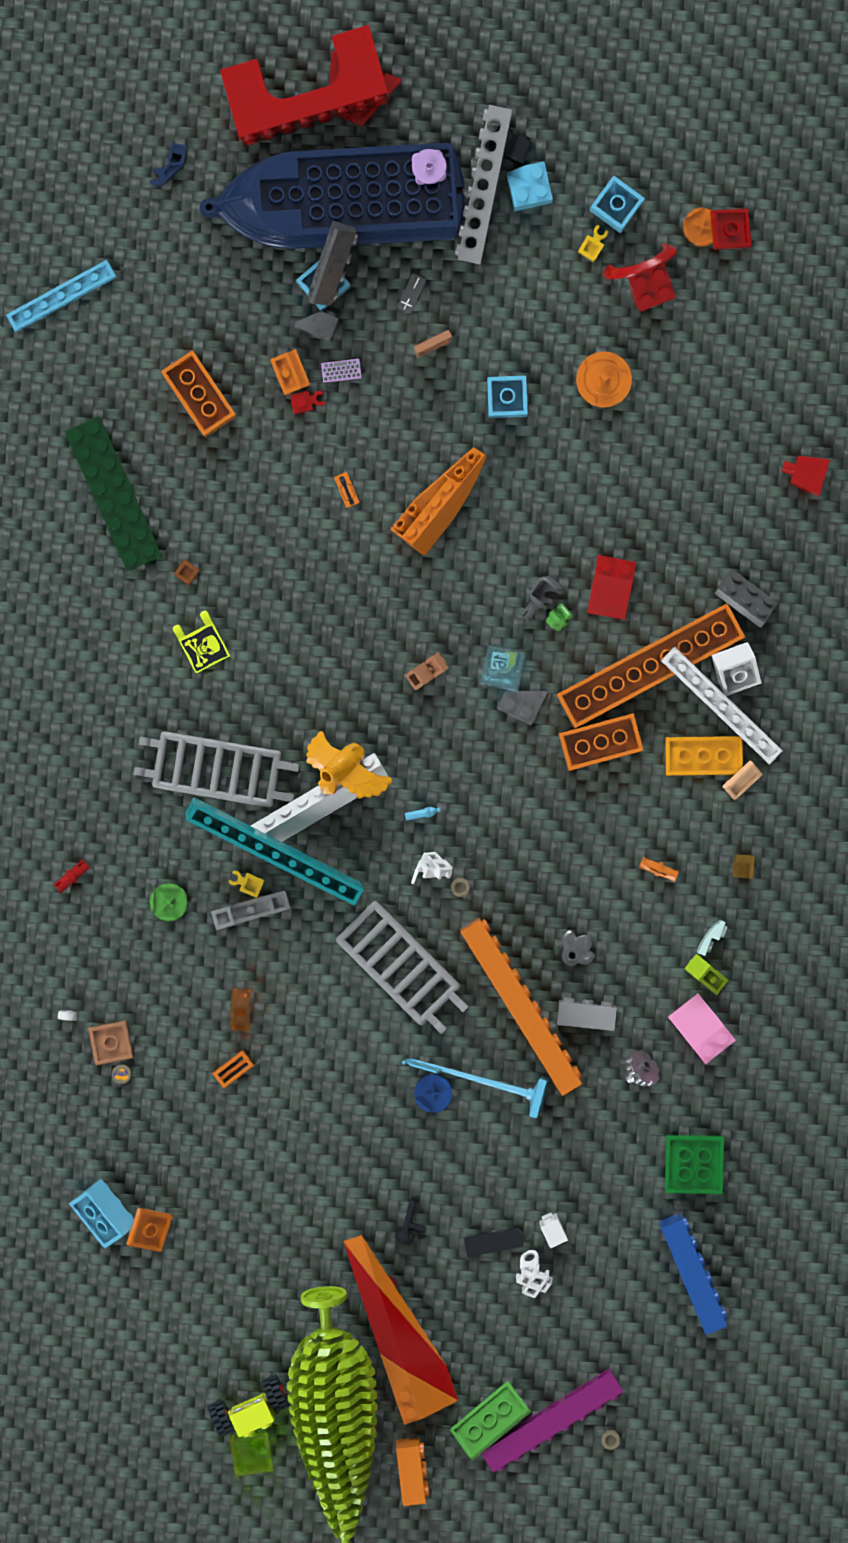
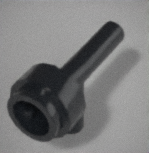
M409 1200L402 1232L396 1231L395 1233L396 1243L410 1246L414 1239V1235L409 1234L410 1230L420 1233L426 1232V1226L412 1223L416 1201Z

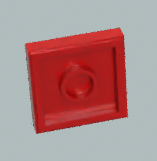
M748 208L710 211L714 250L752 247Z

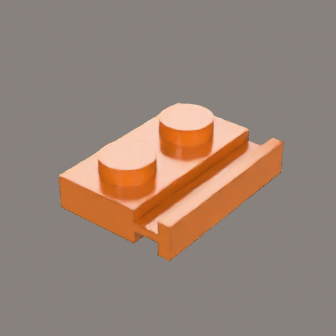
M296 349L270 359L284 396L310 386Z

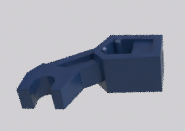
M172 143L168 157L169 164L165 168L153 169V174H158L159 178L157 180L151 179V185L159 187L166 185L185 166L187 145ZM174 155L182 156L180 162L172 163Z

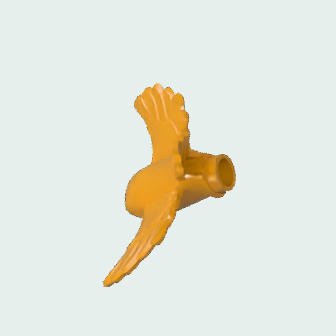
M320 731L307 747L308 752L306 756L308 759L306 763L312 764L313 768H318L320 771L321 780L318 782V785L323 794H335L337 785L341 784L344 788H348L350 793H355L358 798H363L364 796L370 798L372 795L379 796L381 792L386 791L388 786L392 784L391 777L377 775L360 765L364 758L365 750L357 743H351L342 750H338L329 744L324 732Z

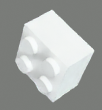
M748 642L712 655L717 679L725 696L761 684L756 658Z

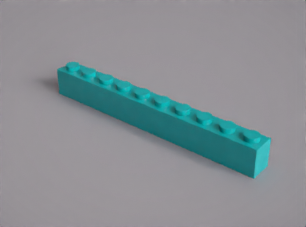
M195 797L184 813L186 821L354 906L364 891L361 882Z

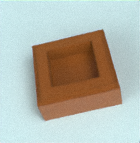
M184 559L173 575L190 586L201 570Z

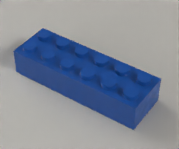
M680 1213L659 1221L658 1223L705 1334L708 1335L727 1327L725 1322L728 1320L727 1314L723 1306L718 1305L721 1300L715 1287L711 1288L710 1286L714 1283L708 1270L704 1271L703 1269L706 1264L701 1253L696 1252V1249H699L693 1234L689 1236L688 1232L691 1231L686 1217L682 1218Z

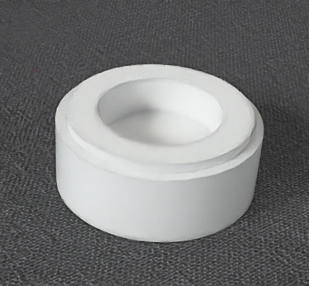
M60 1010L58 1011V1019L76 1021L78 1013Z

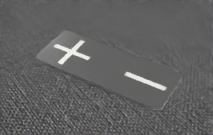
M412 274L397 305L398 309L409 314L412 312L426 279Z

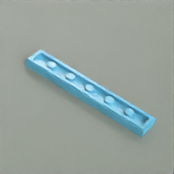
M105 260L6 314L14 331L18 332L117 277L108 260Z

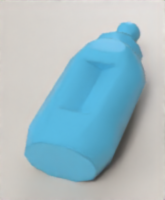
M426 807L421 810L405 813V818L407 821L431 817L437 812H441V809Z

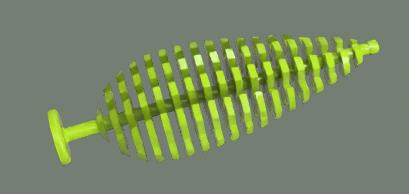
M324 1286L309 1289L300 1295L304 1306L319 1309L321 1327L312 1331L310 1335L301 1341L291 1358L292 1364L288 1372L289 1379L291 1380L287 1382V1390L291 1393L287 1396L288 1402L292 1404L289 1407V1413L293 1416L291 1423L295 1427L293 1431L297 1438L296 1442L306 1471H308L309 1481L317 1477L312 1483L313 1490L318 1489L316 1492L320 1499V1505L323 1507L324 1516L328 1517L327 1523L333 1529L335 1537L337 1539L341 1538V1543H352L350 1538L354 1537L357 1531L356 1526L360 1523V1514L363 1509L362 1503L366 1496L363 1495V1492L368 1487V1478L372 1470V1454L375 1449L374 1438H376L375 1425L377 1424V1417L374 1414L377 1411V1403L374 1402L377 1398V1391L373 1389L376 1386V1379L372 1377L375 1374V1370L371 1366L372 1362L364 1347L361 1345L356 1350H353L358 1346L359 1341L354 1338L350 1340L353 1337L351 1333L332 1326L331 1307L338 1306L347 1299L346 1290L341 1287Z

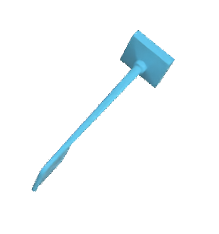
M408 1058L402 1062L403 1065L409 1064L410 1066L434 1073H449L524 1096L530 1100L529 1116L538 1118L541 1114L550 1081L549 1077L542 1076L534 1089H524Z

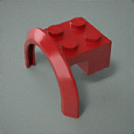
M661 244L664 248L662 252L649 260L632 266L617 268L611 264L607 265L602 275L606 279L628 277L635 307L640 312L672 300L676 296L665 262L677 253V249L673 245Z

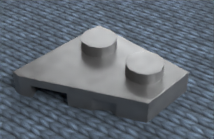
M505 691L497 709L532 725L548 692Z

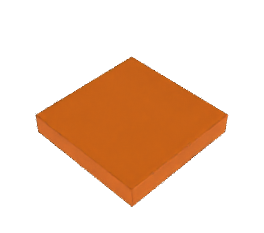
M137 1208L126 1244L132 1247L162 1252L173 1215Z

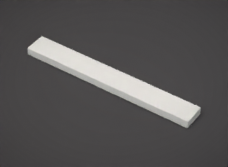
M675 647L661 660L769 765L783 751Z

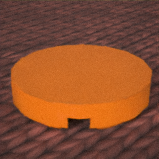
M700 207L687 214L683 222V232L685 238L691 244L705 247L713 243L711 209Z

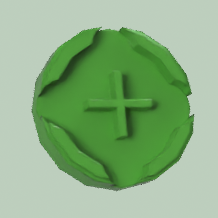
M162 884L151 894L150 908L160 920H177L187 910V894L177 884Z

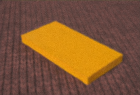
M740 736L665 737L666 776L735 775L743 768V739Z

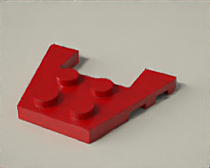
M335 51L331 53L329 85L336 80L339 74V61ZM385 73L384 78L390 96L396 87L401 84L402 79ZM373 105L364 112L354 110L350 112L349 116L342 119L363 127L377 112L379 107Z

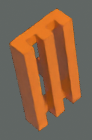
M242 1050L212 1074L224 1089L252 1068L254 1064L245 1054L244 1050ZM241 1056L244 1058L222 1076L218 1075ZM245 1062L248 1063V1065L245 1068H243L240 1072H238L225 1083L223 1082V1079L230 1075L232 1072H234L237 1068H239Z

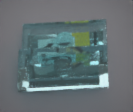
M488 645L480 684L518 692L525 653Z

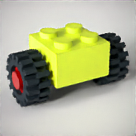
M277 1374L262 1380L265 1393L232 1407L231 1411L223 1399L207 1406L209 1416L219 1436L223 1437L236 1431L238 1437L243 1435L248 1437L254 1434V1430L258 1428L266 1429L270 1427L272 1422H274L276 1412L290 1406L285 1388Z

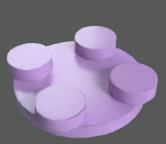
M425 149L412 156V171L417 184H433L445 180L446 161L440 150Z

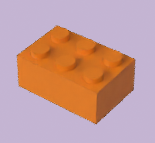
M419 1437L397 1439L396 1452L403 1506L426 1504V1497H429L428 1480L424 1481V1478H427L426 1461L422 1462V1459H425L424 1442L420 1443Z

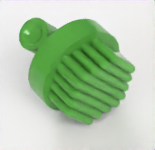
M560 603L557 608H553L549 612L546 622L551 628L560 631L568 625L569 619L573 615L563 603Z

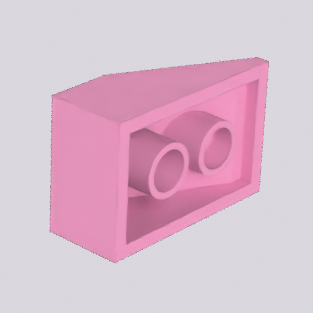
M698 993L668 1016L705 1064L736 1041Z

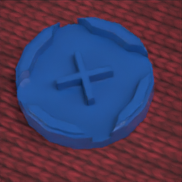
M430 1074L418 1081L415 1086L414 1096L416 1103L421 1109L426 1112H439L449 1105L452 1098V1089L446 1078Z

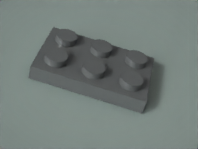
M732 568L714 593L760 628L765 624L777 605L775 600Z

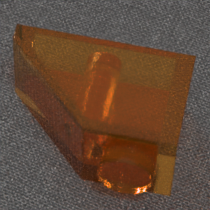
M232 988L230 1004L231 1030L250 1031L251 989Z

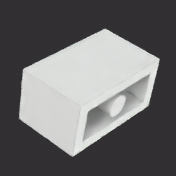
M548 1213L541 1217L542 1220L539 1221L540 1227L550 1248L568 1241L557 1213Z

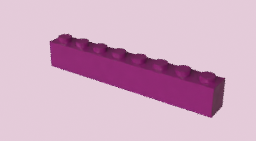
M609 1368L506 1432L481 1454L492 1472L496 1470L498 1472L502 1471L508 1466L509 1462L520 1460L525 1452L536 1450L541 1442L552 1440L556 1437L557 1432L568 1430L573 1426V1422L584 1420L589 1416L588 1413L594 1409L595 1411L600 1410L605 1406L604 1403L610 1399L612 1401L618 1399L623 1392L622 1386Z

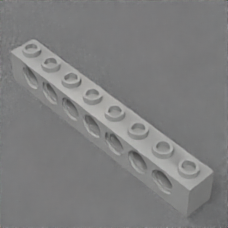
M489 105V109L484 110L483 120L486 121L485 128H481L479 140H482L481 148L477 147L475 159L478 160L477 167H473L471 179H474L473 187L469 186L467 198H470L469 206L465 205L463 217H466L465 225H461L459 232L462 241L461 244H457L455 251L458 260L481 265L512 109ZM494 121L499 122L501 125L498 132H492L489 129L490 124ZM488 141H494L497 144L493 152H489L485 148ZM485 160H489L493 164L490 171H484L481 167ZM482 179L487 180L489 183L488 188L484 191L478 189V182ZM476 199L484 200L485 206L483 209L477 210L474 208V201ZM478 218L481 225L478 229L470 227L471 219ZM469 237H474L477 241L474 248L466 246V240Z

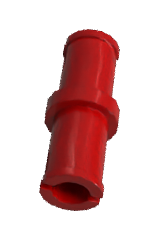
M82 859L71 870L68 869L66 874L53 885L60 893H63L73 882L76 883L78 878L90 867Z

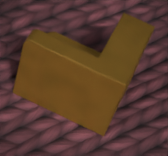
M734 854L732 876L753 879L755 856Z

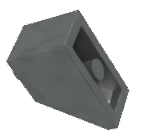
M326 310L325 313L320 311L296 321L294 326L296 329L331 343L339 319L336 318L337 315Z

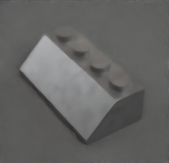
M336 221L332 222L308 292L309 303L331 305L333 300L336 301L339 293L337 289L338 283H342L345 276L344 266L349 264L352 253H349L351 245L355 246L358 238L355 228Z

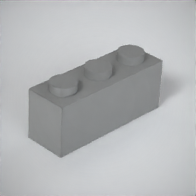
M564 997L563 1001L559 1000L557 1025L615 1030L617 1008L613 1006L612 1002H601V1005L594 1004L593 1000L583 999L582 1003L574 1002V998Z

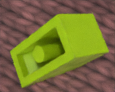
M697 954L684 968L716 995L729 981Z

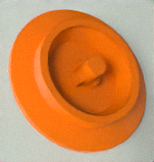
M605 351L596 352L588 356L579 366L576 384L580 395L591 405L603 408L612 407L620 403L629 393L632 384V374L626 361L619 355Z

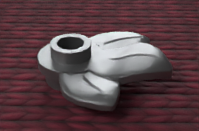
M572 930L566 932L562 939L564 949L562 952L563 962L569 966H574L578 963L583 965L591 963L595 958V955L589 951L592 946V936L582 935L576 937ZM569 953H573L575 958L570 959Z

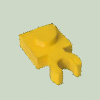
M599 225L594 228L593 238L587 235L578 250L579 254L592 262H595L604 247V244L600 241L604 240L608 235L607 230L603 235L597 233Z
M233 870L232 873L238 876V880H229L228 882L231 885H241L239 891L257 898L265 880L250 873H246V876L242 877L239 871Z

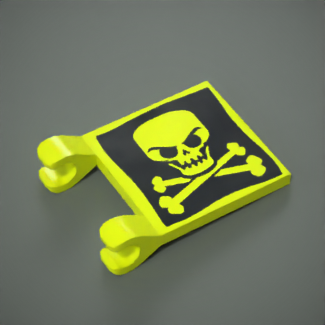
M207 611L200 613L205 626L186 636L180 625L173 627V631L196 673L230 656Z

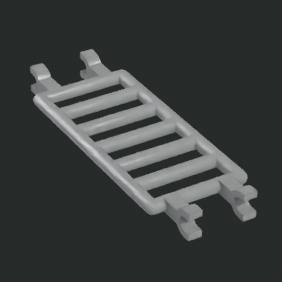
M166 731L161 733L160 740L140 737L139 745L157 747L158 752L155 770L135 767L133 775L153 778L152 786L154 788L263 807H272L274 799L289 802L294 800V794L275 791L279 769L298 772L300 765L281 761L280 751ZM167 739L179 741L172 783L160 781ZM186 743L198 745L191 786L179 784ZM205 746L216 748L210 789L198 788ZM224 749L235 751L228 793L217 791ZM243 753L254 754L247 796L236 794ZM262 756L273 758L266 799L255 797Z

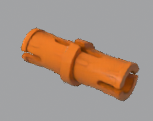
M644 856L639 866L640 869L642 868L654 873L656 877L661 876L675 882L679 873L678 870L667 867L662 862L658 863Z

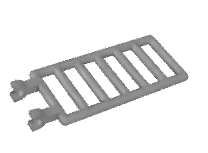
M373 901L336 938V942L419 1025H423L428 1020L442 1034L447 1027L433 1014L448 999L462 1012L468 1008V1005L455 993L460 988V984L377 901ZM376 911L383 919L353 948L346 939ZM389 924L396 933L366 961L359 953ZM403 938L410 946L380 975L373 966ZM416 951L423 960L393 988L386 980ZM430 965L437 973L407 1002L400 993ZM443 978L451 987L420 1015L413 1007Z

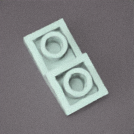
M719 920L709 929L702 939L697 953L706 956L707 952L710 953L713 946L711 939L719 940L720 937H724L727 926H724L726 922Z

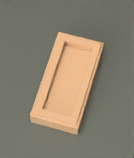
M750 760L722 787L732 799L736 800L763 774Z

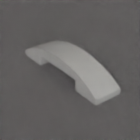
M284 890L211 911L216 930L288 910L290 906Z

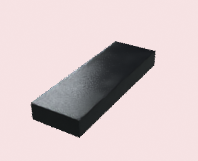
M520 1227L464 1237L467 1257L524 1247Z

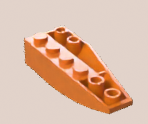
M473 447L415 498L390 530L425 556L459 512L475 484L487 456Z

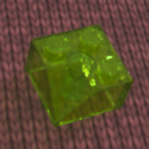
M255 1431L254 1434L248 1437H244V1435L238 1437L237 1433H231L229 1440L235 1477L274 1470L273 1452L268 1432Z

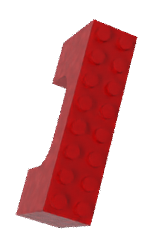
M369 25L331 36L340 67L339 74L332 84L290 98H276L268 92L262 67L257 59L221 69L220 73L238 136L242 143L248 146L254 145L260 139L271 140L276 138L277 134L283 132L285 135L291 134L297 128L307 129L314 126L313 123H327L336 116H339V118L347 117L354 110L364 112L373 105H376V107L386 105L387 101L391 99Z

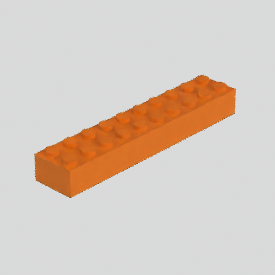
M726 603L556 694L573 728H577L674 676L675 674L661 661L673 647L679 650L694 665L745 638V635L729 605Z
M479 917L461 928L460 932L559 1092L564 1096L582 1084L580 1079L583 1077L577 1066L572 1067L570 1064L572 1058L567 1050L562 1051L560 1048L562 1042L557 1034L552 1035L550 1032L552 1026L547 1018L544 1017L542 1019L540 1013H542L541 1008L536 1001L532 1002L529 998L532 995L526 984L522 986L519 982L522 979L516 968L512 970L509 966L511 960L506 952L501 953L499 950L502 946L496 936L491 937L489 933L491 931L490 926L485 919L481 921Z

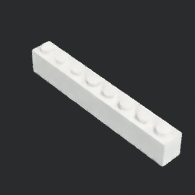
M375 753L361 761L360 765L368 771L380 776L389 777ZM341 784L337 785L336 793L331 795L323 794L320 786H317L254 823L251 827L283 842L356 799L357 796L355 793H350L348 788H344Z

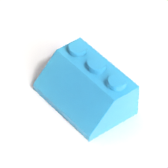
M102 1179L69 1203L104 1248L123 1237L131 1229L134 1221L133 1216L124 1208L121 1201L116 1198Z

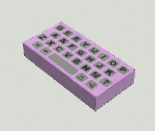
M359 359L321 363L323 383L362 378Z

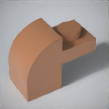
M437 652L409 671L405 676L416 691L449 667L445 659Z

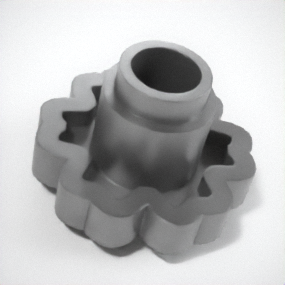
M634 1050L626 1057L628 1064L625 1066L626 1072L624 1076L628 1083L632 1085L638 1084L642 1087H652L660 1079L657 1074L660 1071L657 1063L651 1060L648 1053L643 1050L639 1052Z

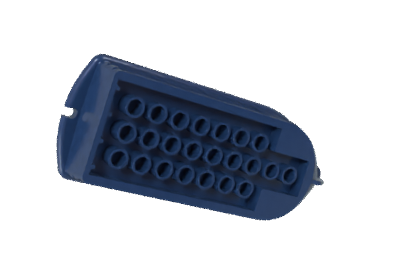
M450 143L294 151L273 155L251 165L231 181L219 198L204 199L200 204V212L206 218L221 217L230 227L243 236L260 244L277 248L324 247L333 221L355 228L358 235L355 245L454 239L459 235L462 225L465 194H457L456 189L464 188V181L457 155ZM425 149L440 150L446 161L445 180L433 184H417L412 171V156ZM208 205L213 207L211 211L206 210Z

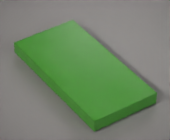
M507 1381L449 1430L473 1461L532 1411L512 1384Z

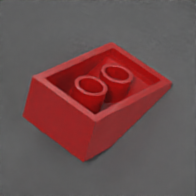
M601 555L597 556L587 613L625 620L636 562Z

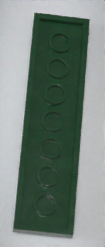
M100 416L64 431L126 571L129 572L163 557Z

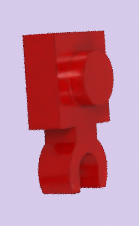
M309 391L291 394L290 398L294 414L312 411V405L314 404L317 406L325 405V401H317V396L323 395V391H317L313 396H310Z

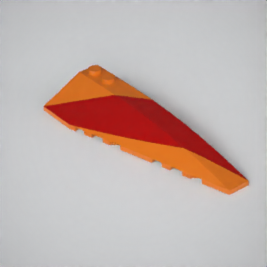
M359 1235L344 1240L343 1242L404 1425L423 1419L457 1402L458 1398L446 1363L440 1357L437 1349L427 1337L424 1329L418 1323L401 1294L397 1291L394 1283L386 1274L364 1237Z

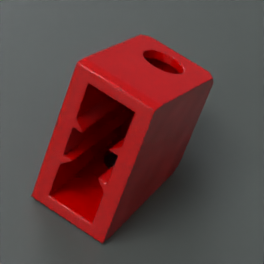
M798 456L795 464L784 461L781 472L791 475L789 481L791 485L817 497L820 495L830 460Z

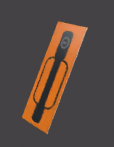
M345 472L335 476V482L346 508L360 503L348 473Z

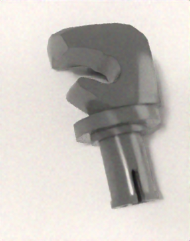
M550 576L540 577L529 592L528 597L531 602L520 615L530 622L539 609L543 608L546 610L548 608L547 604L556 603V601L548 598L549 594L556 593L562 595L564 588Z

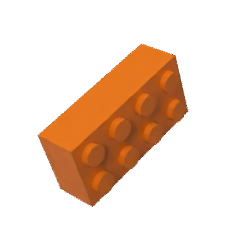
M193 350L161 371L205 438L237 417Z
M634 713L558 733L568 771L644 751Z

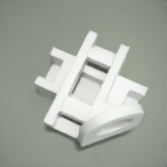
M436 852L424 853L416 867L411 884L415 883L418 872L424 873L423 878L437 877L441 879L442 876L450 878L453 867Z
M535 1250L526 1251L521 1256V1275L516 1274V1281L523 1285L522 1294L535 1298L540 1291L546 1293L552 1284L553 1277L549 1276V1270H546L545 1273L539 1271V1255ZM535 1255L533 1260L525 1261L527 1256Z

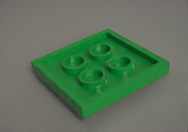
M666 1135L665 1193L723 1194L724 1136Z

